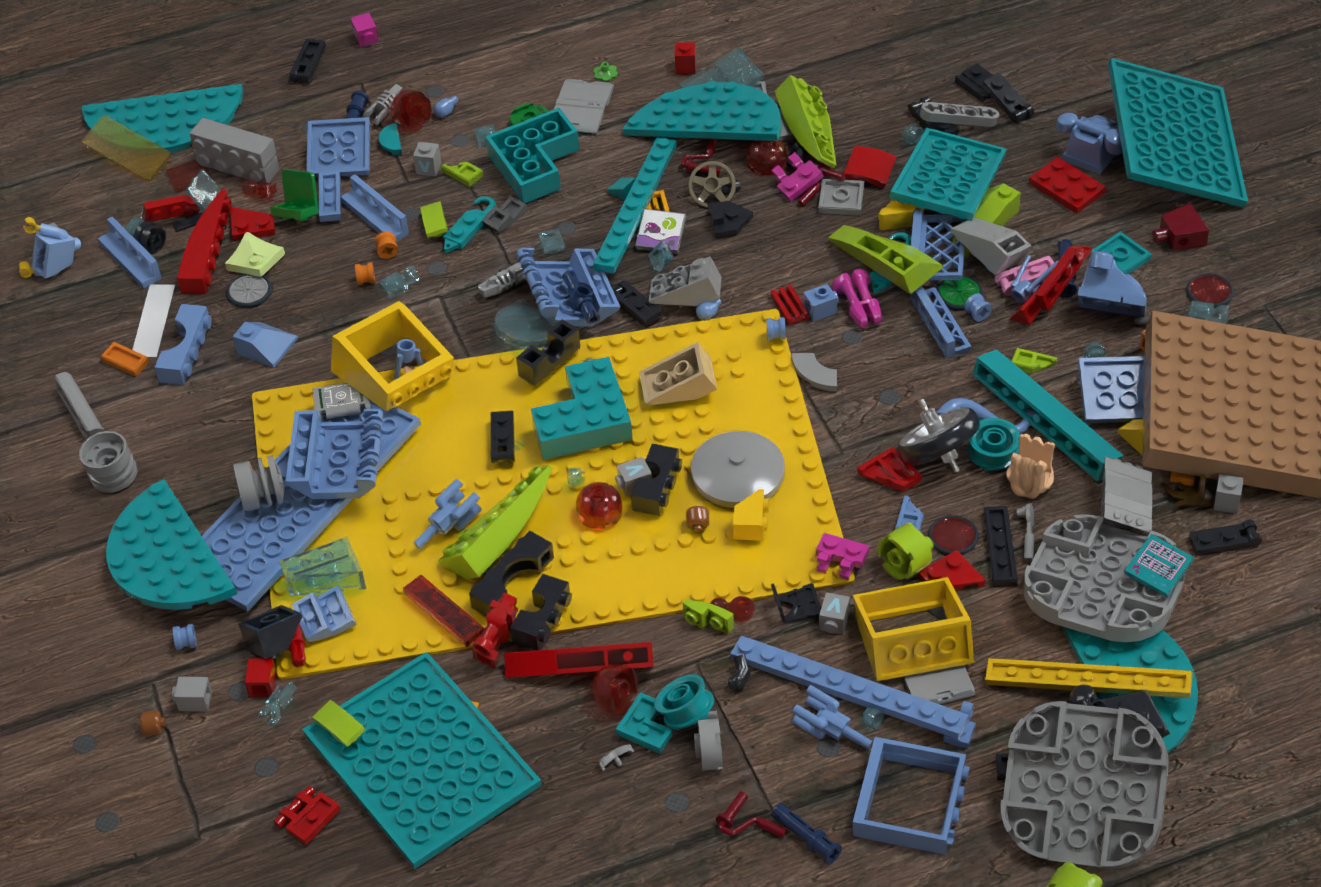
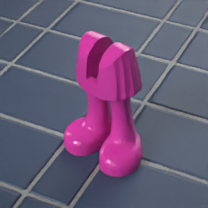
M858 269L853 271L851 278L848 273L838 276L832 282L831 289L839 296L846 295L850 304L849 314L860 328L868 327L867 317L875 325L882 322V314L878 300L872 299L868 290V286L871 283L869 273ZM852 283L857 290H859L863 301H859L852 286Z

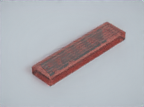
M419 575L403 587V592L466 647L472 644L477 637H480L485 629L423 575Z

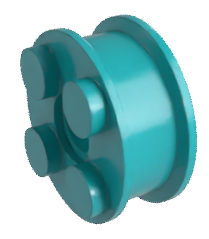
M1000 418L983 419L980 421V428L977 433L969 439L968 455L973 463L986 471L1008 468L1011 465L1010 458L1012 454H1019L1020 433L1007 420Z
M696 674L681 676L668 683L658 693L654 706L660 714H664V722L667 727L678 731L698 723V720H706L708 718V712L714 704V696L709 690L704 689L705 682L701 676Z

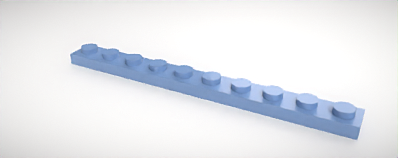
M742 635L730 653L731 660H734L733 657L745 654L748 666L808 687L812 685L822 692L958 740L969 722V715Z

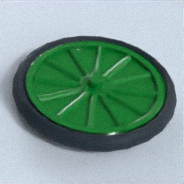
M964 275L963 280H942L937 287V292L946 306L955 310H965L964 304L972 295L979 293L983 296L981 285L975 279Z

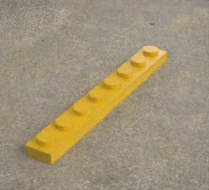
M988 658L985 680L986 685L1073 690L1076 686L1087 684L1095 692L1131 694L1147 690L1150 696L1190 698L1192 671Z

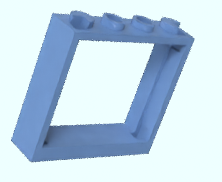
M875 737L853 819V836L946 855L947 846L953 845L955 830L951 829L952 824H957L960 808H956L957 802H962L965 787L961 786L962 780L967 781L970 767L965 766L966 754ZM883 760L955 773L941 835L868 820Z

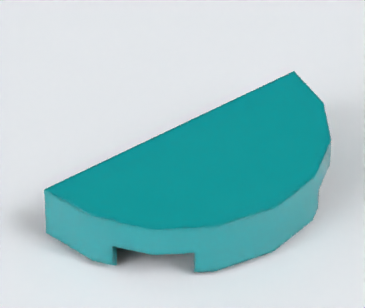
M393 123L383 128L379 133V145L383 151L392 152V155H402L397 124Z

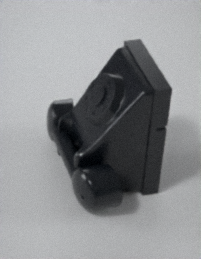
M1082 684L1076 686L1070 693L1069 698L1072 704L1114 709L1125 708L1145 717L1156 728L1162 738L1170 734L1147 690L1101 700L1097 699V695L1091 686Z

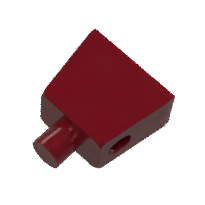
M1191 203L1164 214L1161 217L1160 229L1153 230L1152 232L1153 240L1156 243L1166 241L1174 251L1207 246L1209 229Z

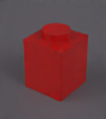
M695 42L675 43L676 74H696Z
M273 658L248 659L245 685L249 697H274L277 671Z

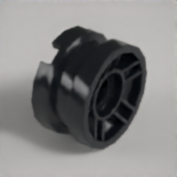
M144 221L135 230L133 238L153 255L164 246L166 231L151 221Z

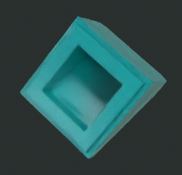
M620 178L607 189V192L624 200L635 178Z

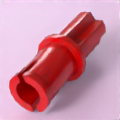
M300 624L287 649L291 653L292 664L295 667L306 664L304 651L306 641L302 638Z

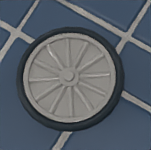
M244 274L231 281L227 287L226 295L228 300L236 306L244 308L254 307L268 299L272 291V285L264 276Z

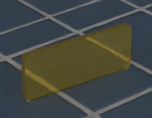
M102 116L83 139L85 146L146 181H151L171 157L168 150L108 116Z

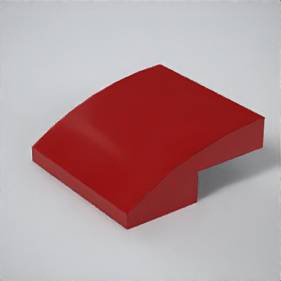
M854 146L844 174L849 180L866 181L884 189L897 156L875 148Z

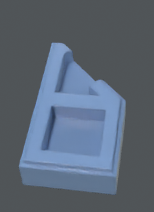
M904 495L895 529L909 522L920 531L924 514L912 504L909 496Z

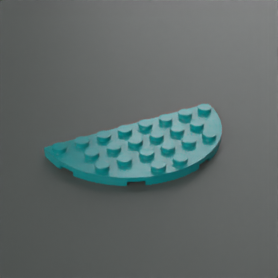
M710 81L662 94L661 97L637 111L623 127L624 136L778 141L781 135L782 123L777 104L763 91L735 82Z
M242 84L88 104L82 105V113L85 123L92 131L93 136L108 147L125 153L128 150L137 151L140 155L168 154L190 148L192 142L189 133L202 118L228 125L235 117L234 113L238 106H241L243 87Z
M164 479L152 484L137 496L114 523L107 541L106 560L115 583L127 596L139 599L142 604L151 607L178 610L191 609L192 605L208 602L209 605L238 594L235 586Z
M1061 626L1080 664L1192 671L1190 698L1151 696L1170 732L1168 736L1162 738L1167 748V753L1173 748H1177L1185 739L1194 721L1198 702V688L1192 665L1176 641L1163 630L1144 640L1117 642ZM1095 692L1098 699L1101 700L1126 695Z

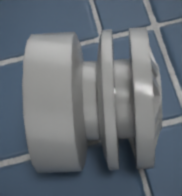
M115 431L96 433L89 437L80 448L79 457L95 489L105 493H113L128 487L135 480L138 472L137 464L130 453L126 440L121 434Z
M273 455L267 456L269 467L266 468L263 466L262 458H258L257 470L252 469L249 461L233 464L244 512L260 509V498L265 497L269 507L273 506L271 495L275 494L278 504L284 503L285 488L280 467L274 460Z

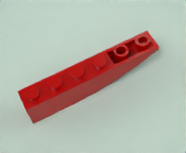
M222 189L212 200L190 235L177 276L181 294H206L208 286L212 284V270L216 269V255L220 254V240L224 238V225L228 223L227 213L230 207H232L231 198H228L226 189Z
M652 641L504 653L506 678L654 667Z

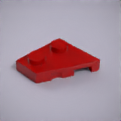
M230 207L233 241L242 240L246 232L251 233L257 238L276 235L274 217L271 214Z
M894 447L857 467L858 475L901 492L922 481V475L911 464L906 463Z
M957 550L918 572V579L921 582L948 577L955 591L963 590V586L977 584L978 588L984 587L986 581Z

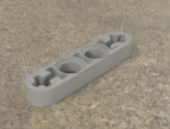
M925 102L922 104L920 117L930 122L993 127L997 124L999 112L990 107Z

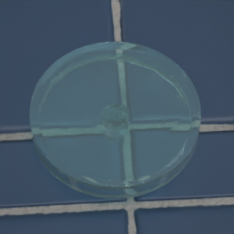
M530 305L504 307L497 312L494 321L495 333L503 341L521 348H528L530 345L536 348L544 347L547 342V331L553 327L541 315L538 307Z

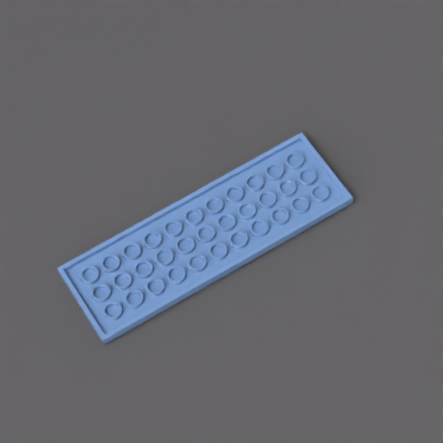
M370 400L371 409H379L383 412L382 429L379 430L381 434L378 464L375 466L378 472L421 425L420 418L397 407L386 412ZM360 407L361 414L327 419L326 413L321 414V423L365 421V407ZM290 445L275 459L280 467L285 488L284 503L278 504L275 494L271 495L273 506L269 507L265 497L260 498V509L244 512L241 497H239L202 535L238 593L225 600L247 612L353 499H312L287 486L285 479Z

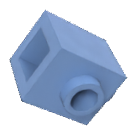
M828 284L803 292V305L813 322L837 313L839 298L837 293L832 291Z

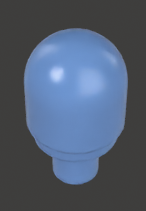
M453 95L449 99L444 98L437 102L433 107L435 116L444 118L453 111L454 105L458 103V98Z
M717 299L700 304L696 309L698 318L701 320L711 319L717 314L718 307L722 304L721 300Z

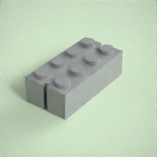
M202 118L189 133L192 146L195 148L196 162L201 166L268 185L280 170L272 138Z

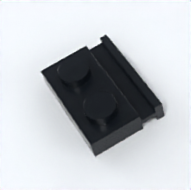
M976 63L964 70L960 76L956 75L955 83L981 102H984L987 97L991 98V96L982 87V83L993 76V74Z

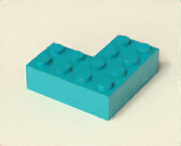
M560 107L485 136L488 156L524 204L560 190L559 170L552 161L580 150L578 131Z
M609 357L565 366L567 386L572 399L531 408L533 428L543 460L633 440L631 420Z

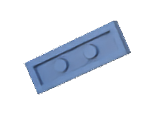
M340 171L319 173L320 222L341 220Z

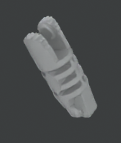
M395 84L389 91L385 90L364 112L363 116L370 117L375 113L377 116L374 123L378 125L400 101L398 97L401 94L402 87Z
M518 262L506 268V270L490 276V278L477 287L479 293L486 298L500 294L512 288L513 285H518L525 281L526 277Z

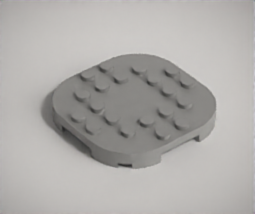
M1074 515L1073 519L1066 522L1060 519L1051 524L1043 533L1042 543L1030 566L1027 565L1024 576V598L1028 606L1038 616L1059 626L1117 642L1144 640L1154 636L1165 627L1182 591L1185 574L1166 598L1125 575L1124 570L1151 534L1175 547L1176 543L1152 530L1147 537L1104 525V517L1096 515Z
M1063 701L1037 706L1032 712L1019 720L1011 733L1008 743L1009 755L1003 800H1001L1002 820L1014 842L1030 855L1045 861L1070 862L1074 865L1105 869L1125 867L1143 858L1153 848L1160 835L1169 760L1167 748L1156 728L1145 717L1125 708L1114 709L1068 704Z

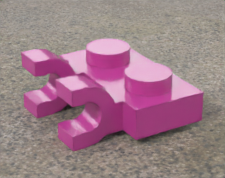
M795 152L788 157L793 163L791 164L792 167L796 170L789 177L779 165L772 169V172L776 175V180L780 183L777 185L779 191L790 202L794 201L824 177L823 173L810 160L804 164Z
M824 533L816 548L817 561L819 562L817 571L826 574L831 560L840 563V568H842L839 578L849 580L854 567L862 568L869 554L870 546Z

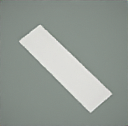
M151 284L149 286L133 346L134 351L147 357H157L175 285Z

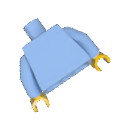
M25 218V222L31 225L23 226L25 232L33 234L39 231V233L35 234L32 267L27 261L20 262V275L23 278H29L32 274H35V276H43L46 279L56 276L61 270L71 266L74 251L81 248L80 240L77 237H71L64 229L43 223L37 225L33 218Z

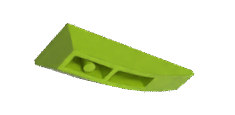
M790 75L774 91L784 119L797 141L807 152L818 161L835 168L836 158L831 122L827 105L821 96L822 92L818 87L810 86L803 79H797Z
M843 225L828 237L830 242L909 294L913 293L943 268L942 264L913 246L855 227Z
M550 465L534 467L528 473L529 476L525 480L519 482L507 496L471 528L463 530L457 536L458 540L455 544H450L443 550L442 553L444 555L438 560L440 565L466 580L480 577L509 547L523 529L545 489L552 467Z

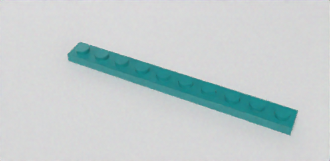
M656 138L593 263L594 270L615 273L642 219L643 210L647 208L677 148V141L667 138Z

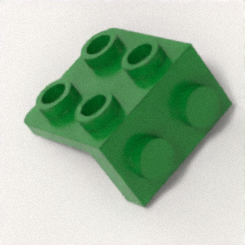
M282 170L285 202L270 207L271 215L279 216L282 220L293 218L297 222L307 221L308 217L318 214L319 208L314 174L308 171Z

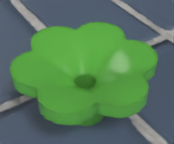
M602 62L600 67H596L593 70L595 79L602 80L603 82H609L611 79L618 77L617 67L614 65L609 66L608 62Z

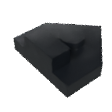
M730 201L707 204L715 238L737 235L741 231V227L753 218V211Z

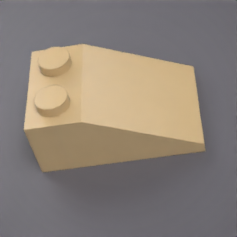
M698 342L639 372L644 400L647 406L699 399L717 390L711 357Z

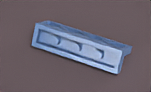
M357 175L351 176L352 190L341 196L342 203L379 234L381 232H391L395 235L396 242L409 235L406 215Z
M113 217L108 218L107 222L110 232L98 238L99 244L143 289L161 280L157 260Z
M921 285L911 293L910 299L946 358L971 351L970 343L935 287L924 290ZM930 296H933L935 299L934 303L930 300ZM938 312L943 313L944 316L941 318ZM947 327H951L953 329L952 333H950ZM955 341L962 343V346L955 348Z

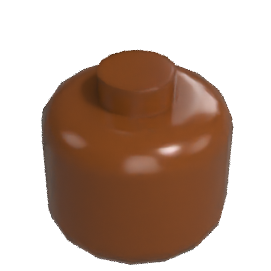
M703 506L688 508L686 510V526L695 532H701L709 526V510Z
M158 710L142 712L140 715V728L143 736L160 735L163 727H166L165 717H162Z

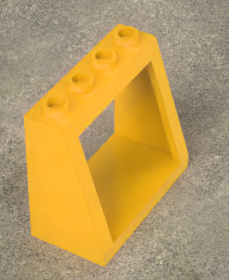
M400 301L332 336L331 372L386 412L415 397L424 390L431 388L440 381L447 379L453 372L454 357ZM403 339L412 340L415 343V348L420 349V357L427 362L388 384L367 359Z
M948 577L853 595L855 618L877 681L974 663L971 619ZM943 607L947 617L946 620L876 633L870 622Z

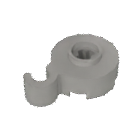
M709 711L706 720H698V733H694L696 759L701 758L702 771L723 769L719 719H717V711Z

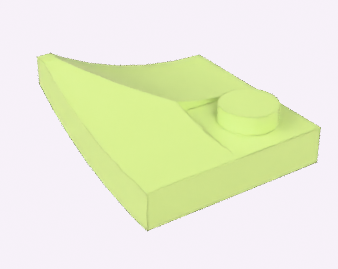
M246 232L236 251L225 262L226 270L262 277L285 255V251L281 246L270 244Z

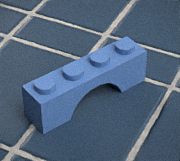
M181 304L175 322L179 335L185 338L178 346L161 351L155 365V371L160 383L184 385L187 377L191 375L194 360L198 358L199 348L201 344H204L205 333L212 323V318L209 316L206 306Z

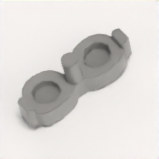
M630 744L614 749L599 760V767L604 771V767L613 759L618 767L621 766L622 762L618 756L627 751H630V753L634 752Z

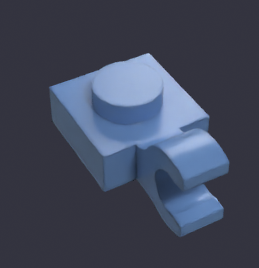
M964 701L960 712L969 715V722L959 740L944 735L943 742L968 749L976 723L970 722L973 715V703Z

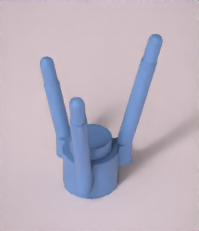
M1027 255L1015 280L1010 284L1013 288L1011 290L1013 298L1020 303H1024L1039 287L1037 285L1051 273L1059 261H1056L1033 283H1030L1028 280L1020 281L1031 258L1030 255Z
M403 339L397 344L394 380L399 378L402 362L410 363L416 358L418 367L423 365L420 349L415 348V343L412 340Z

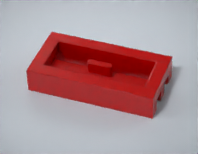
M791 284L787 285L786 289L780 287L777 292L775 289L771 290V298L788 326L809 319L807 309ZM780 297H783V299H784V301L786 302V304H787L789 310L793 313V315H794L793 318L791 317L790 313L788 312V310L786 309L785 305H784L783 302L781 301Z

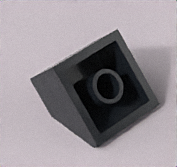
M280 605L238 623L247 651L265 659L279 657L281 655L280 652L289 648L302 615L298 611Z

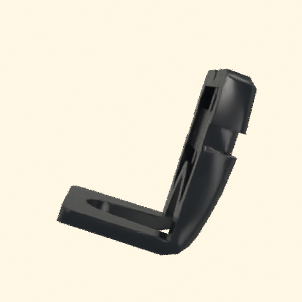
M774 583L771 584L774 599L783 623L806 621L807 618L815 619L819 617L821 605L814 584L804 585L800 589L796 588L779 596ZM781 603L793 606L792 610L785 616Z

